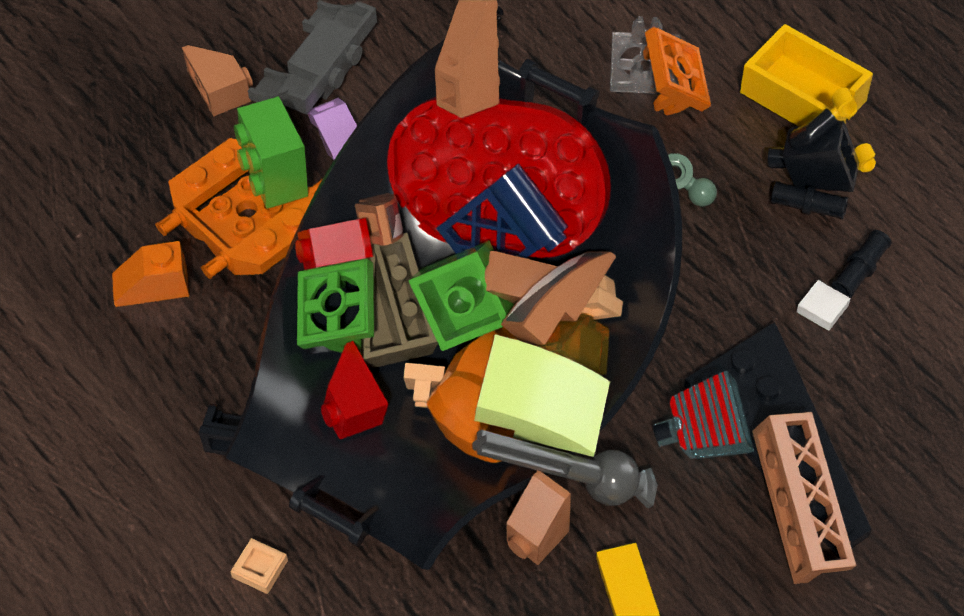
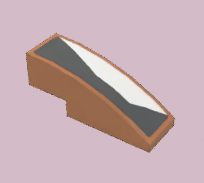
M386 193L359 199L360 203L355 204L357 218H366L371 244L385 246L393 244L403 237L401 217L394 194Z
M586 252L569 259L536 282L513 306L501 325L519 341L528 344L545 345L559 321H577L616 256L612 252Z

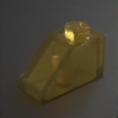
M580 314L577 321H559L545 345L531 344L579 363L599 375H604L607 372L610 329L596 322L591 315Z

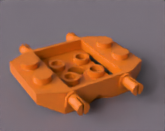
M229 138L168 181L174 209L171 214L155 225L158 231L163 236H166L181 224L195 238L204 241L216 256L201 266V270L209 279H212L213 276L226 267L234 275L263 274L286 257L298 226L322 179L312 187H308V197L267 209L261 196H254L249 183V176H245L238 181L236 186L222 196L214 197L208 206L198 211L197 207L248 172V170L243 171L238 161L237 150L241 149V146L238 144L237 139ZM246 209L256 211L251 217L239 216Z

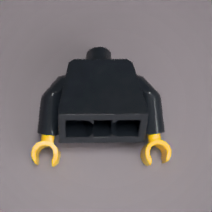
M841 88L832 96V102L835 107L830 111L826 108L803 126L789 129L784 147L769 148V167L771 169L787 168L795 186L803 188L815 186L817 189L826 191L854 192L858 170L870 172L875 167V153L871 145L865 143L854 149L844 120H837L840 116L844 118L854 116L858 108L850 91L847 88Z

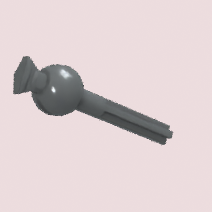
M479 430L477 432V440L472 443V449L477 451V455L585 483L586 490L592 499L606 506L620 505L630 500L633 496H636L647 508L654 505L658 484L652 468L639 472L638 465L633 458L619 450H605L588 459L485 430Z

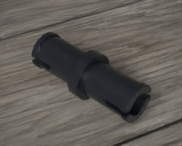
M776 181L771 204L801 209L802 213L806 215H811V212L843 220L849 197L817 191L815 186H809L807 189Z
M880 230L871 231L869 237L859 250L853 251L849 255L847 266L837 279L832 282V288L852 298L863 280L873 275L877 269L876 263L891 246L892 242L889 236Z

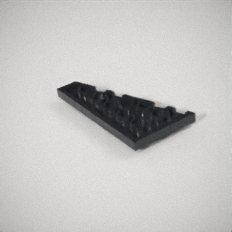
M775 322L685 379L684 387L686 389L689 388V392L694 398L692 386L695 387L698 403L702 407L703 403L698 383L703 381L712 418L718 424L707 379H709L720 426L726 433L712 378L718 374L735 444L763 475L752 431L769 415L812 412L851 549L869 537L872 530ZM722 372H724V376H725V380H726V384H727V388H728V392H729V396H730L732 408H733V411H734V415H735V419H736V423H737V427H738V431H739L741 443H739V439H738L737 431H736V428H735V424H734V420H733V416H732V412H731V408H730V404H729V400H728V396H727V392H726V388H725V384H724ZM802 425L787 426L790 438L803 447L806 438ZM802 460L798 466L800 474L811 484H814L817 479L815 470ZM813 498L809 504L811 513L822 523H825L828 518L826 508ZM824 537L822 541L839 558L836 545Z

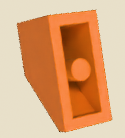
M180 241L142 246L112 273L115 307L189 297L187 265Z

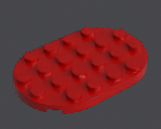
M434 97L426 100L409 112L399 122L391 137L387 166L394 195L402 208L406 206L410 213L420 222L419 228L443 242H446V240L436 228L518 163L568 225L563 231L567 236L563 242L549 252L545 247H542L529 257H554L574 250L595 232L601 224L609 205L611 192L610 174L606 159L597 141L575 118L548 105L499 99L498 105L460 118L437 106V100ZM488 199L484 200L481 203V218L497 222V210ZM470 211L467 215L472 216V211ZM456 222L451 226L461 239L471 241L472 225ZM480 227V243L490 240L491 245L496 247L497 231ZM505 233V249L521 252L526 248L517 235Z

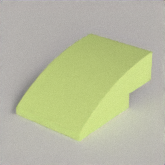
M495 334L474 421L515 430L513 438L594 457L610 381L561 355L519 340Z

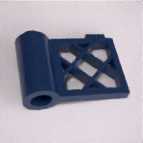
M518 163L436 229L456 254L481 244V227L497 231L496 247L492 246L494 251L527 258L542 247H545L549 252L567 238L563 231L568 225ZM488 199L497 210V222L481 218V203L484 200ZM470 211H472V216H468L467 214ZM456 222L472 225L471 241L461 239L451 226ZM505 233L517 235L526 248L521 252L505 249Z

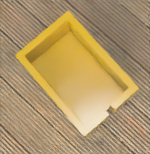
M784 24L744 65L740 93L793 124L803 126L826 108L830 111L835 107L832 102V96L841 88H847L857 103L858 111L867 101L873 73ZM840 116L839 118H837V120H844V122L846 123V119L850 120L851 117L844 118Z

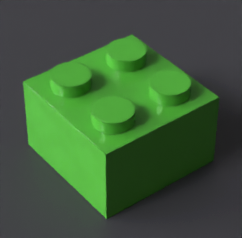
M280 97L237 108L239 124L234 125V132L238 144L241 146V149L237 150V157L243 171L248 170L250 173L249 183L254 196L260 195L267 209L308 197L305 146Z
M490 240L424 267L408 280L442 351L503 327L501 323L515 305L486 291L485 269L489 264L490 251H494Z

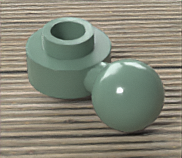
M675 153L669 154L672 167H677L681 172V176L675 179L678 190L685 188L688 191L690 201L697 206L705 207L713 203L717 195L715 184L707 178H694L692 164L685 156Z

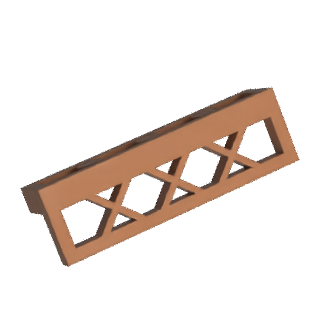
M812 412L769 415L752 432L794 584L809 583L821 573L852 570L856 567V562ZM802 425L806 438L803 447L790 438L787 426ZM802 460L814 468L817 477L814 484H811L801 476L798 466ZM813 498L826 508L828 518L825 523H822L811 513L809 504ZM824 537L836 545L840 560L825 561L820 545Z

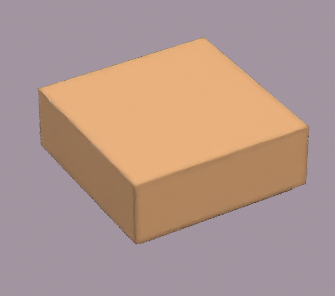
M251 538L230 572L232 578L268 594L288 562L287 554Z

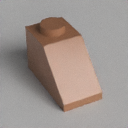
M190 45L182 47L187 71L213 116L251 102L248 94L249 87L253 86L250 73L246 67L240 68L233 55Z
M537 471L532 476L506 523L509 548L522 559L528 557L537 565L566 536L570 525L571 493L541 471Z

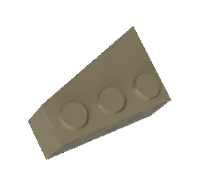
M404 233L403 237L393 244L385 246L371 244L373 257L367 259L373 262L374 337L361 339L360 354L369 369L433 354L438 342L408 281L418 272L408 234Z

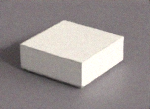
M818 280L798 304L797 313L829 331L847 309L851 298Z

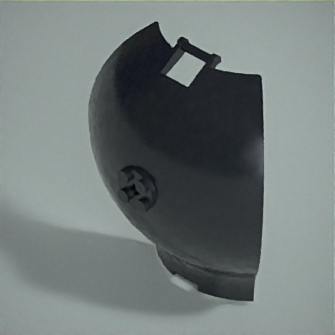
M445 39L415 61L376 101L347 139L318 186L298 226L278 275L264 322L250 394L240 423L225 453L226 459L294 492L289 502V508L298 513L303 510L349 536L348 541L356 546H360L365 537L371 535L421 569L430 570L447 543L464 525L493 504L525 489L537 470L503 461L490 463L464 453L447 440L428 408L415 407V401H413L414 390L406 388L403 378L405 363L442 366L447 370L455 354L478 337L444 351L441 350L438 344L433 354L369 369L388 402L383 424L340 440L334 428L326 425L322 416L321 406L324 404L328 385L342 352L329 350L324 346L303 349L297 345L298 272L304 271V266L297 258L295 243L298 240V232L358 219L355 204L360 203L359 199L386 193L394 194L387 166L391 137L399 122L409 112L426 100L436 97L435 67ZM498 59V74L500 77L499 99L533 103L535 84L577 103V121L597 141L608 165L611 183L610 200L606 214L595 232L568 253L546 258H526L559 266L569 259L586 252H612L616 256L605 275L614 280L616 297L623 301L621 316L588 320L579 316L577 321H559L558 323L569 340L572 352L570 360L579 363L610 381L600 426L601 431L634 391L652 361L664 335L674 305L682 257V216L679 192L672 164L657 128L653 125L634 121L597 108L598 90L591 87L585 90L538 68V63L530 59L524 61L519 71ZM398 203L403 234H408L418 271L456 254L448 243L430 236L419 228L420 222L410 213L406 206L402 208ZM346 281V288L342 290L346 293L359 291V287ZM326 283L318 290L314 299H318L321 292L327 288ZM332 293L327 297L324 305L327 312H333L339 308L342 301L340 293ZM359 305L348 307L345 313L340 316V329L346 328L355 319L359 312ZM321 312L311 313L317 328L327 332V317L321 314ZM522 440V441H525V442H529V443H532V444L540 445V446L547 447V448L554 449V450H558V451H561V452L570 453V454H573V455L576 454L575 452H571V451H567V450H563V449H559V448H555V447H550V446H546V445H542V444H538V443H534V442ZM321 489L361 511L364 515L357 521H354L315 498Z

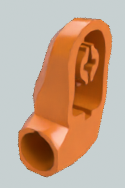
M559 325L556 326L545 345L531 344L567 359H570L572 354L568 337ZM504 327L478 337L456 353L443 379L427 399V407L447 440L464 453L490 463L502 461L477 455V451L472 449V443L477 440V432L485 430L513 438L515 431L474 421L495 334L518 340Z

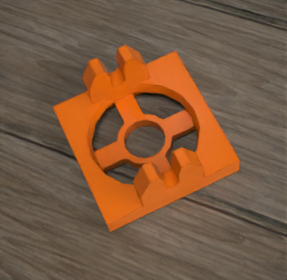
M652 27L645 32L647 46L643 50L644 59L651 60L656 90L661 93L653 102L655 111L664 109V114L668 116L679 113L689 106L701 112L711 107L699 48L659 28ZM677 61L684 67L685 74L680 70ZM669 69L678 78L679 85L671 81ZM689 78L691 79L692 89H690Z

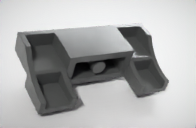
M319 0L317 2L318 9L311 18L302 21L303 31L310 34L287 62L289 73L278 72L266 67L264 69V77L255 89L249 88V99L261 102L279 96L283 105L307 115L319 98L327 100L333 90L341 86L346 73L352 65L355 66L362 56L360 44L377 23L376 8L359 1L349 5H335Z

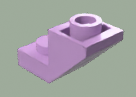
M339 98L316 106L308 113L311 124L319 131L328 156L333 160L357 127L346 103Z

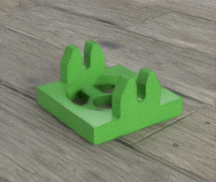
M366 258L298 272V346L303 349L324 346L329 350L343 352L348 342L354 341L359 350L361 349V339L374 337L373 262ZM346 281L359 287V291L346 293L342 289L346 288ZM326 283L327 288L321 292L318 299H314L318 290ZM332 293H340L342 301L336 311L327 312L324 306L327 297ZM359 305V312L355 319L346 328L340 329V316L345 313L348 307ZM321 312V314L327 317V332L317 328L311 313Z

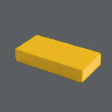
M633 543L596 552V560L613 615L660 616L637 544Z

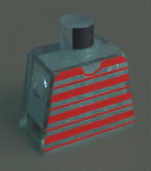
M728 371L721 372L670 398V406L673 419L653 425L655 437L660 447L679 442L682 451L690 459L754 452L737 382Z

